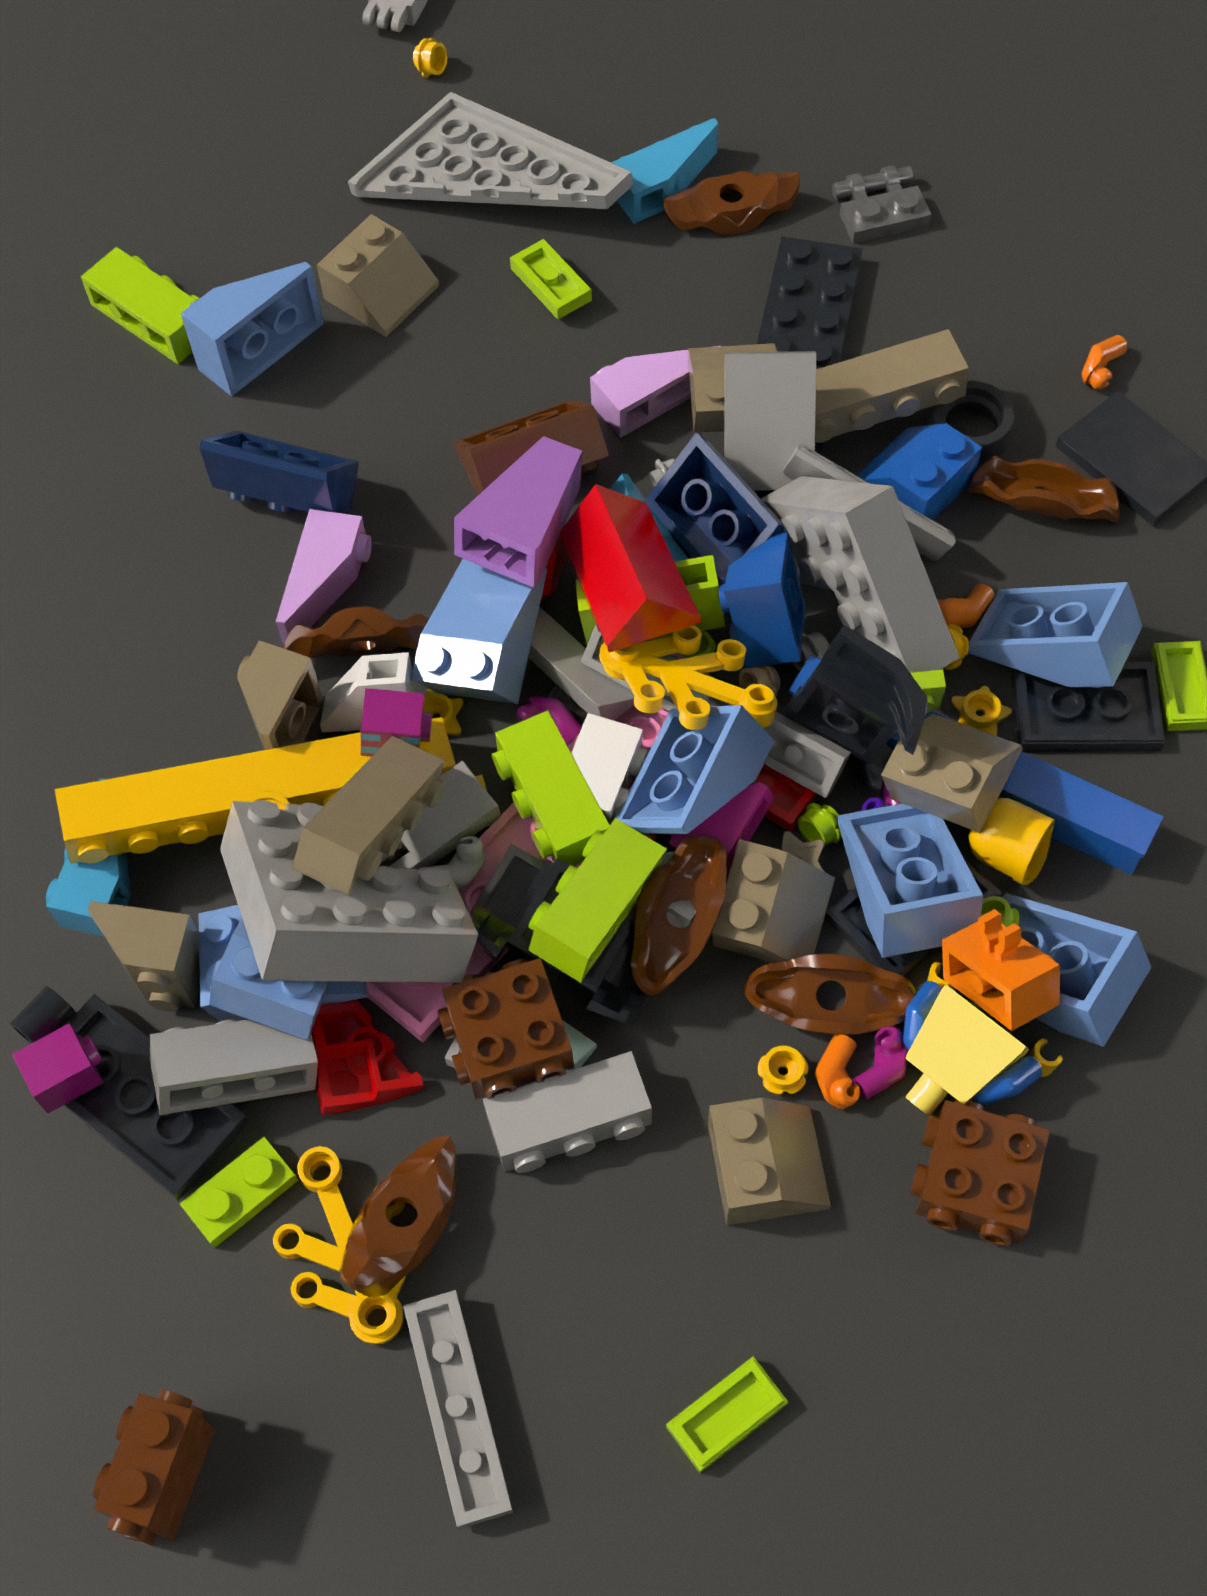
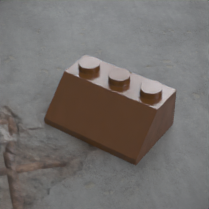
M575 400L562 402L453 442L455 451L477 495L484 491L543 436L582 450L581 473L598 467L597 460L609 456L594 406Z

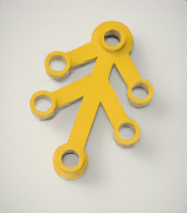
M692 625L674 631L671 637L641 642L610 653L605 642L601 645L599 658L604 671L613 678L626 680L634 694V705L641 712L656 713L660 711L663 707L665 695L664 687L658 682L648 680L645 675L647 673L661 679L680 713L679 722L687 729L700 730L705 728L710 715L709 703L702 698L694 697L691 690L732 705H742L763 728L770 726L774 722L777 699L769 687L762 684H753L743 689L704 675V673L719 670L737 671L743 667L746 647L737 640L727 639L721 641L718 644L717 652L669 662L658 657L675 653L693 655L699 651L702 632L698 627Z
M318 1146L307 1150L301 1156L297 1167L298 1175L308 1190L318 1193L337 1246L306 1235L298 1225L291 1223L284 1224L275 1231L273 1245L278 1254L285 1259L293 1260L302 1257L340 1272L342 1257L353 1223L338 1187V1183L342 1178L341 1163L331 1149ZM318 1167H330L331 1173L327 1179L322 1181L313 1179V1173ZM396 1202L387 1209L386 1217L389 1222L393 1216L401 1213L406 1202ZM292 1233L299 1235V1242L295 1248L287 1250L281 1247V1242L286 1235ZM303 1272L292 1281L291 1295L299 1306L303 1308L320 1306L348 1317L352 1331L365 1343L378 1345L390 1341L398 1334L404 1320L403 1308L397 1296L405 1277L389 1293L376 1298L364 1296L356 1290L355 1296L326 1286L320 1277L312 1272ZM306 1282H315L317 1284L315 1295L307 1299L301 1298L299 1296L300 1287ZM375 1309H383L387 1313L385 1322L380 1326L368 1324V1316Z

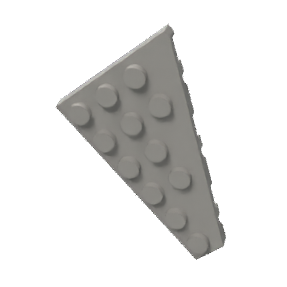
M450 92L348 181L351 194L356 197L608 209L633 186L632 173L629 170Z

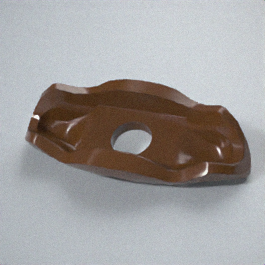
M746 171L709 177L693 187L683 189L674 195L666 197L663 206L670 219L681 230L688 231L696 227H707L720 235H739L750 232L758 227L771 213L787 211L798 195L800 177L797 172L755 174ZM737 192L743 195L741 200L734 203L726 202L720 197Z
M992 456L978 467L967 485L966 494L977 493L985 495L990 499L1007 503L1020 511L1025 510L1040 515L1059 517L1060 519H1105L1114 524H1117L1120 516L1117 491L1110 479L1086 478L1074 468L1055 461L1029 459L1019 463H1010L998 456Z
M369 606L345 608L333 614L320 628L312 629L302 624L295 626L290 631L283 649L310 657L311 659L327 654L348 657L386 653L398 647H408L417 650L420 635L429 619L420 613H415L406 620H395L382 610Z
M698 834L684 839L668 862L652 875L642 892L635 915V937L631 969L636 984L642 992L649 996L660 994L694 962L711 937L714 924L721 913L724 903L727 876L725 846L716 837ZM679 900L688 901L696 910L694 921L683 928L671 925L666 916L669 906Z
M812 954L787 961L766 964L752 972L744 985V994L747 1000L765 1014L802 1030L830 1034H860L899 1024L905 1021L906 1007L916 995L914 986L902 975L884 970L862 959L839 954ZM825 981H836L845 990V1002L837 1010H826L817 1002V989Z
M442 1135L432 1139L399 1163L376 1187L360 1210L347 1239L340 1265V1277L343 1282L362 1295L376 1298L389 1293L400 1280L425 1260L440 1238L450 1216L457 1186V1158L455 1146L450 1135ZM396 1202H407L416 1209L418 1216L411 1225L397 1227L388 1221L386 1217L387 1209Z

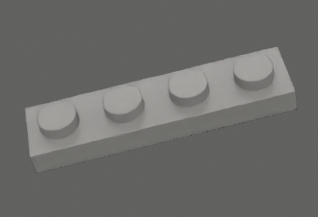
M456 1290L403 1305L457 1528L462 1529L513 1513Z

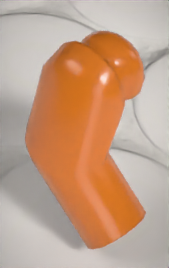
M1115 335L1091 347L1081 373L1085 385L1091 384L1095 390L1099 391L1105 389L1110 384L1107 380L1112 379V372L1105 367L1109 361L1126 353L1127 342L1124 337Z
M977 583L966 599L947 598L945 600L938 599L937 601L946 624H955L960 628H971L981 618L994 599L995 594L989 586Z
M834 1034L815 1069V1077L824 1099L838 1109H845L854 1105L860 1096L859 1085H853L852 1079L845 1069L857 1044L853 1039L844 1034Z

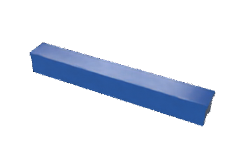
M813 655L809 656L789 690L790 699L798 688L805 684L821 659ZM933 710L930 711V712H928V713H926V716H925V718H927V717L930 716L931 714H935V715L944 717V718H946V719L952 720V719H950V718H948V717H946V716H943V715H941V714H939V713H937V712H935V711H933ZM898 730L886 742L892 751H894L900 739ZM1022 751L998 797L1018 801L1055 819L1053 839L1130 875L1134 872L1140 858H1144L1164 817Z

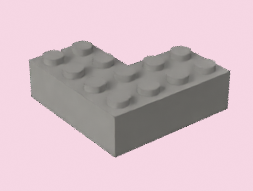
M800 476L761 498L766 506L784 524L783 532H788L800 584L834 591L839 603L837 613L844 626L899 658L909 672L940 670L960 658L893 486Z
M265 800L253 802L232 801L220 851L251 947H253V953L262 980L462 982L478 938V933L450 871L435 868L420 870L394 869L387 866H379L370 881L362 879L352 892L346 895L292 869L302 829L323 806L315 803H303L301 805L286 804L285 810L278 808L277 803Z

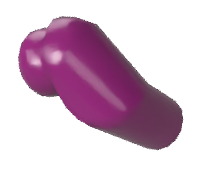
M533 696L525 701L526 704L517 710V718L520 722L548 710L567 746L580 734L582 726L566 706L557 699Z
M894 1026L883 1027L876 1033L874 1066L853 1078V1084L859 1085L860 1096L865 1101L894 1085L906 1074L908 1050L903 1043L902 1032Z

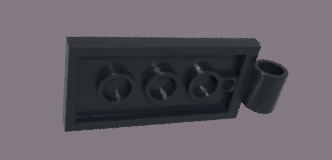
M45 986L9 1024L30 1044L69 1023L80 1038L88 1034L91 1036L104 1060L96 1065L104 1083L63 1106L179 1202L250 1122L247 1116L233 1104L160 1115L150 1063V1038L95 994L76 1012L58 993Z

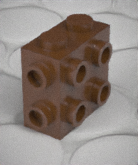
M541 958L532 961L526 959L514 960L505 964L500 971L481 977L479 975L464 976L462 982L452 983L451 986L442 989L446 1007L437 1010L445 1038L456 1037L461 1053L451 1056L460 1086L470 1083L475 1100L484 1097L487 1099L495 1098L494 1095L509 1091V1093L516 1091L518 1086L533 1081L541 1083L546 1078L556 1075L560 1077L566 1074V1070L574 1069L572 1048Z
M945 1100L939 1116L929 1114L922 1145L931 1149L927 1166L917 1164L911 1185L910 1195L919 1197L915 1214L927 1217V1223L939 1229L955 1231L958 1230V1227L979 1232V1237L982 1240L994 1245L1009 1246L1011 1242L1020 1244L1029 1229L1050 1129L1036 1126L1037 1123L1033 1119L1023 1115L1008 1114L1003 1117L986 1112L982 1105L973 1101H968L964 1105L958 1100L954 1101V1103Z
M160 1389L157 1398L139 1393L134 1407L128 1406L124 1411L116 1433V1438L120 1443L112 1463H106L100 1470L93 1490V1497L97 1499L93 1509L110 1518L107 1529L120 1533V1536L149 1546H153L156 1536L174 1541L215 1432V1428L202 1418L204 1410L191 1405L193 1400L164 1389Z

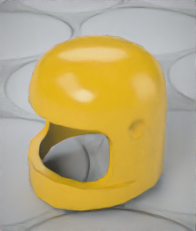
M998 798L981 833L970 830L969 848L971 853L980 862L1012 877L1013 881L1021 885H1028L1036 879L1046 861L1055 819L1009 798Z

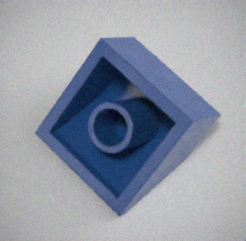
M947 423L907 427L857 476L870 484L893 486L899 501L934 520L967 487L971 477L977 470L982 447Z
M781 532L728 565L726 583L719 586V599L723 613L730 612L733 622L730 624V639L737 640L746 647L745 669L797 662L801 659L802 632H804L806 606L788 532Z

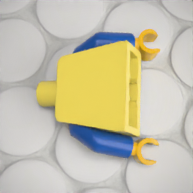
M934 962L931 965L927 982L921 986L906 1007L903 1043L908 1050L906 1059L922 1071L923 1075L905 1097L928 1116L929 1114L932 1115L948 1093L964 1105L968 1101H973L982 1106H987L1014 1097L1040 1077L1050 1075L1063 1060L1061 1055L1055 1061H1047L1042 1058L1040 1050L1048 1043L1046 1039L1038 1040L1029 1051L1028 1047L956 993V988L937 977L942 964L940 962Z

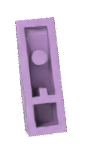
M688 350L625 357L611 366L608 365L601 368L595 375L590 377L591 404L620 438L691 398Z
M309 509L275 621L283 646L290 631L295 626L302 624L311 628L357 579L361 563L368 562L371 554L372 539L370 535L365 533L362 516Z

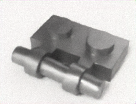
M894 165L883 167L880 173L863 177L860 173L848 175L845 181L832 184V194L835 200L845 197L850 199L848 202L841 203L840 217L852 244L930 226L932 214L919 187L914 186L905 189L901 187L903 184L913 182V171L910 166L898 169ZM881 189L884 191L883 194L870 197L866 194L867 192Z

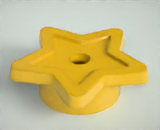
M982 686L979 690L970 692L966 697H952V705L960 714L959 723L997 736V723L1009 717L1012 713L1011 708L1001 705L998 697L990 692L988 686ZM976 711H982L984 715L978 716Z
M430 689L426 690L423 712L432 713V716L440 714L447 734L460 735L461 727L456 716L463 706V699H449L444 694L435 693Z

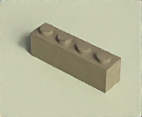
M943 330L816 369L815 442L822 443L834 436L857 429L864 430L874 424L896 417H906L916 411L938 404H949L958 398L966 396L969 367L950 330Z
M392 736L303 827L292 869L346 895H349L362 879L370 881L380 865L382 856L384 854L391 856L399 846L404 831L407 829L412 832L417 827L426 806L433 808L437 804L445 782L439 779L445 760Z

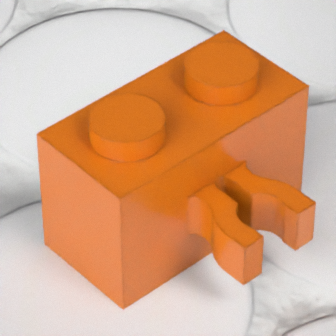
M995 909L978 917L977 922L942 939L944 980L1009 1030L1013 1031L1060 1005V964L1050 955L1043 953L1021 937V927L1015 923L1008 927L1001 923V913Z

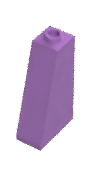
M545 436L538 440L454 517V555L534 588L542 577L559 538L560 531L580 490L582 450Z

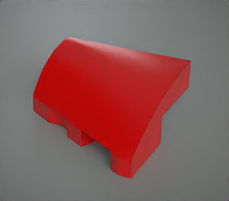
M358 1000L321 1005L311 1030L318 1060L315 1087L321 1116L375 1106L422 1090L423 1081L417 1071L412 1074L394 1053L395 1044L386 1034L377 1031L373 1027L371 1016Z

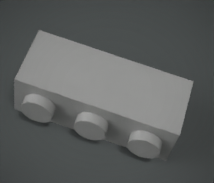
M228 1019L214 1025L188 1029L175 1027L161 1033L150 1034V1063L160 1115L315 1090L318 1060L311 1032L308 1040H304L250 1019L241 1021Z
M632 1051L568 1071L560 1077L556 1075L544 1079V1082L541 1083L534 1082L519 1087L516 1091L510 1093L506 1091L494 1095L495 1098L483 1099L486 1116L504 1172L513 1169L517 1173L530 1172L543 1166L547 1158L565 1153L568 1157L582 1155L595 1148V1142L614 1136L616 1140H627L640 1135L645 1131V1126L652 1124V1107Z

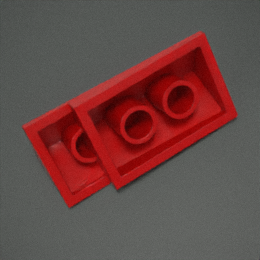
M595 484L563 526L560 534L598 632H601L608 652L610 653L701 623L698 610L647 503Z

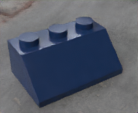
M234 431L200 441L199 449L213 488L228 491V498L244 502H251L254 498L268 502V508L281 512H293L294 509L309 512V509L342 514L351 513L359 461L241 431Z
M695 433L644 500L692 558L713 555L719 586L726 583L728 565L784 530V524L702 433Z

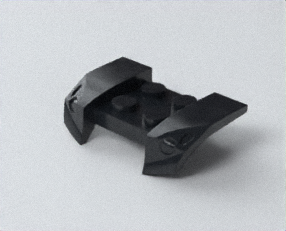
M843 625L805 684L798 688L784 709L786 712L784 716L851 752L847 762L852 770L855 783L865 789L879 791L882 787L881 774L893 753L886 742L898 730L905 751L914 755L928 710V699L899 658Z
M511 843L469 914L478 933L477 942L482 946L484 953L495 963H497L506 947L530 961L540 958L529 951L534 931L528 926L538 907L544 901L551 905L559 895L555 890L561 877L568 869V864L559 859H556L554 863L548 859L543 862ZM638 904L632 909L581 983L541 958L545 970L593 996L584 1014L596 1018H611L621 1023L632 1024L650 998L636 984L631 969L635 937V915Z

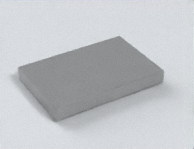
M724 352V459L752 490H777L793 481L783 473V470L797 445L803 444L815 451L816 352Z

